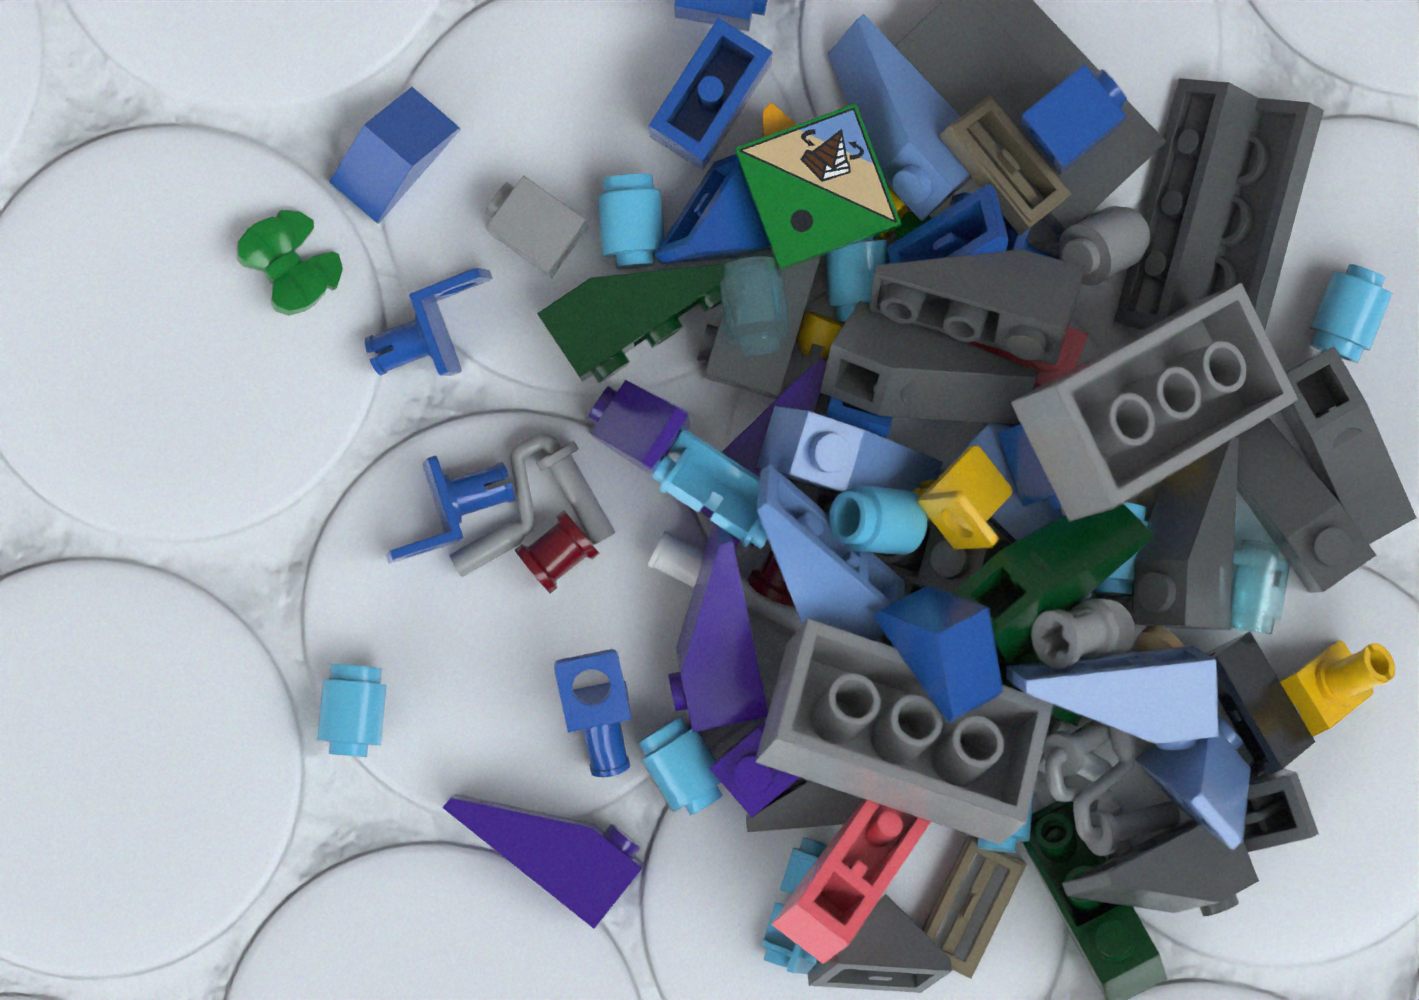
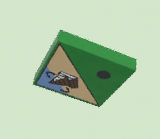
M856 103L735 147V154L779 271L901 226V221Z

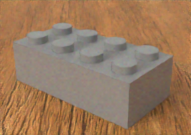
M1242 283L1187 305L1014 400L1011 404L1068 520L1072 521L1116 507L1296 402L1298 398Z
M807 619L786 644L755 762L1001 844L1027 822L1053 704L1002 685L1003 691L997 698L948 724L896 648Z

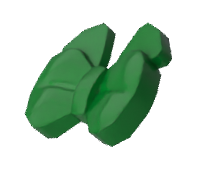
M280 210L276 217L272 216L261 220L245 231L237 243V261L243 267L265 273L267 280L273 284L271 304L274 310L289 316L312 308L323 297L327 288L332 291L337 289L343 267L339 254L333 251L313 256L301 262L298 254L294 251L304 243L314 230V220L300 211Z

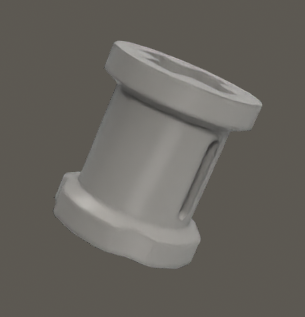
M1090 599L1073 606L1069 612L1060 609L1043 612L1036 618L1032 626L1031 638L1033 648L1039 659L1048 667L1062 669L1075 664L1080 656L1096 658L1113 651L1118 642L1119 627L1115 621L1114 613L1103 601Z

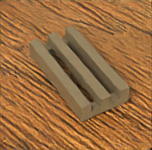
M991 95L948 126L939 135L940 139L980 188L988 183L996 189L1002 215L1020 236L1072 195ZM979 120L983 122L1004 148L1002 151L978 123ZM1020 169L1045 198L1043 201L1018 172Z
M967 835L925 921L922 931L932 941L934 940L975 854L977 853L985 857L941 947V950L951 959L952 970L972 979L1027 863L1005 852L978 849V839ZM997 864L1007 868V872L964 960L953 954Z

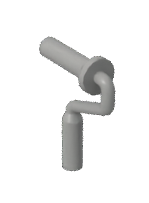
M540 433L513 448L511 467L521 520L519 522H507L450 555L451 561L461 577L520 545L525 536L532 531L535 525V517L525 459L541 449L546 451L547 456L536 462L539 470L542 471L548 467L550 468L593 545L615 533L571 455L579 449L575 441L561 447L553 436Z
M1092 720L1071 734L1058 731L1045 739L1042 751L1045 760V774L1050 793L1057 801H1075V798L1088 787H1065L1063 776L1067 777L1077 773L1083 767L1084 756L1111 739L1109 725ZM1110 789L1096 799L1099 801L1097 811L1104 810L1112 816L1123 814L1121 805L1114 798ZM1130 838L1120 841L1118 849L1114 853L1108 854V859L1131 849Z
M1109 726L1112 749L1119 761L1114 767L1083 790L1075 798L1073 804L1077 833L1085 841L1088 848L1099 856L1114 853L1122 840L1176 826L1180 820L1178 807L1170 801L1112 816L1104 810L1090 813V804L1125 777L1134 766V756L1138 747L1137 736Z

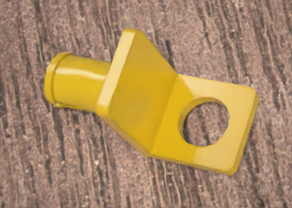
M978 445L969 446L936 481H922L919 483L922 488H915L913 490L919 496L917 503L927 514V520L935 524L954 550L992 547L998 541V537L986 521L1012 495L1011 486L981 447Z
M1339 640L1323 650L1298 671L1279 681L1292 703L1297 707L1312 737L1331 729L1372 696L1374 692L1372 687L1385 684L1393 679L1395 664L1389 651L1380 644L1372 643L1361 651L1351 654L1345 643Z

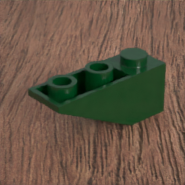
M734 262L592 277L537 314L581 381L583 382L594 375L598 383H601L626 367L630 360L625 353L643 341L647 340L651 348H654L680 331L683 325L678 318L697 305H700L706 313L735 294L737 291L731 283L740 277V269Z
M1123 503L1114 508L1069 521L1065 515L1000 550L951 594L988 607L996 653L1009 665L1033 644L1031 638L1032 626L1038 616L1043 612L1056 609L1066 612L1071 611L1073 606L1079 604L1155 536Z
M1056 801L1032 814L1030 840L1022 842L1105 1000H1128L1167 980L1161 956L1132 906L1066 895L1062 883L1107 860L1104 856L1094 854L1078 835L1073 811L1074 802Z

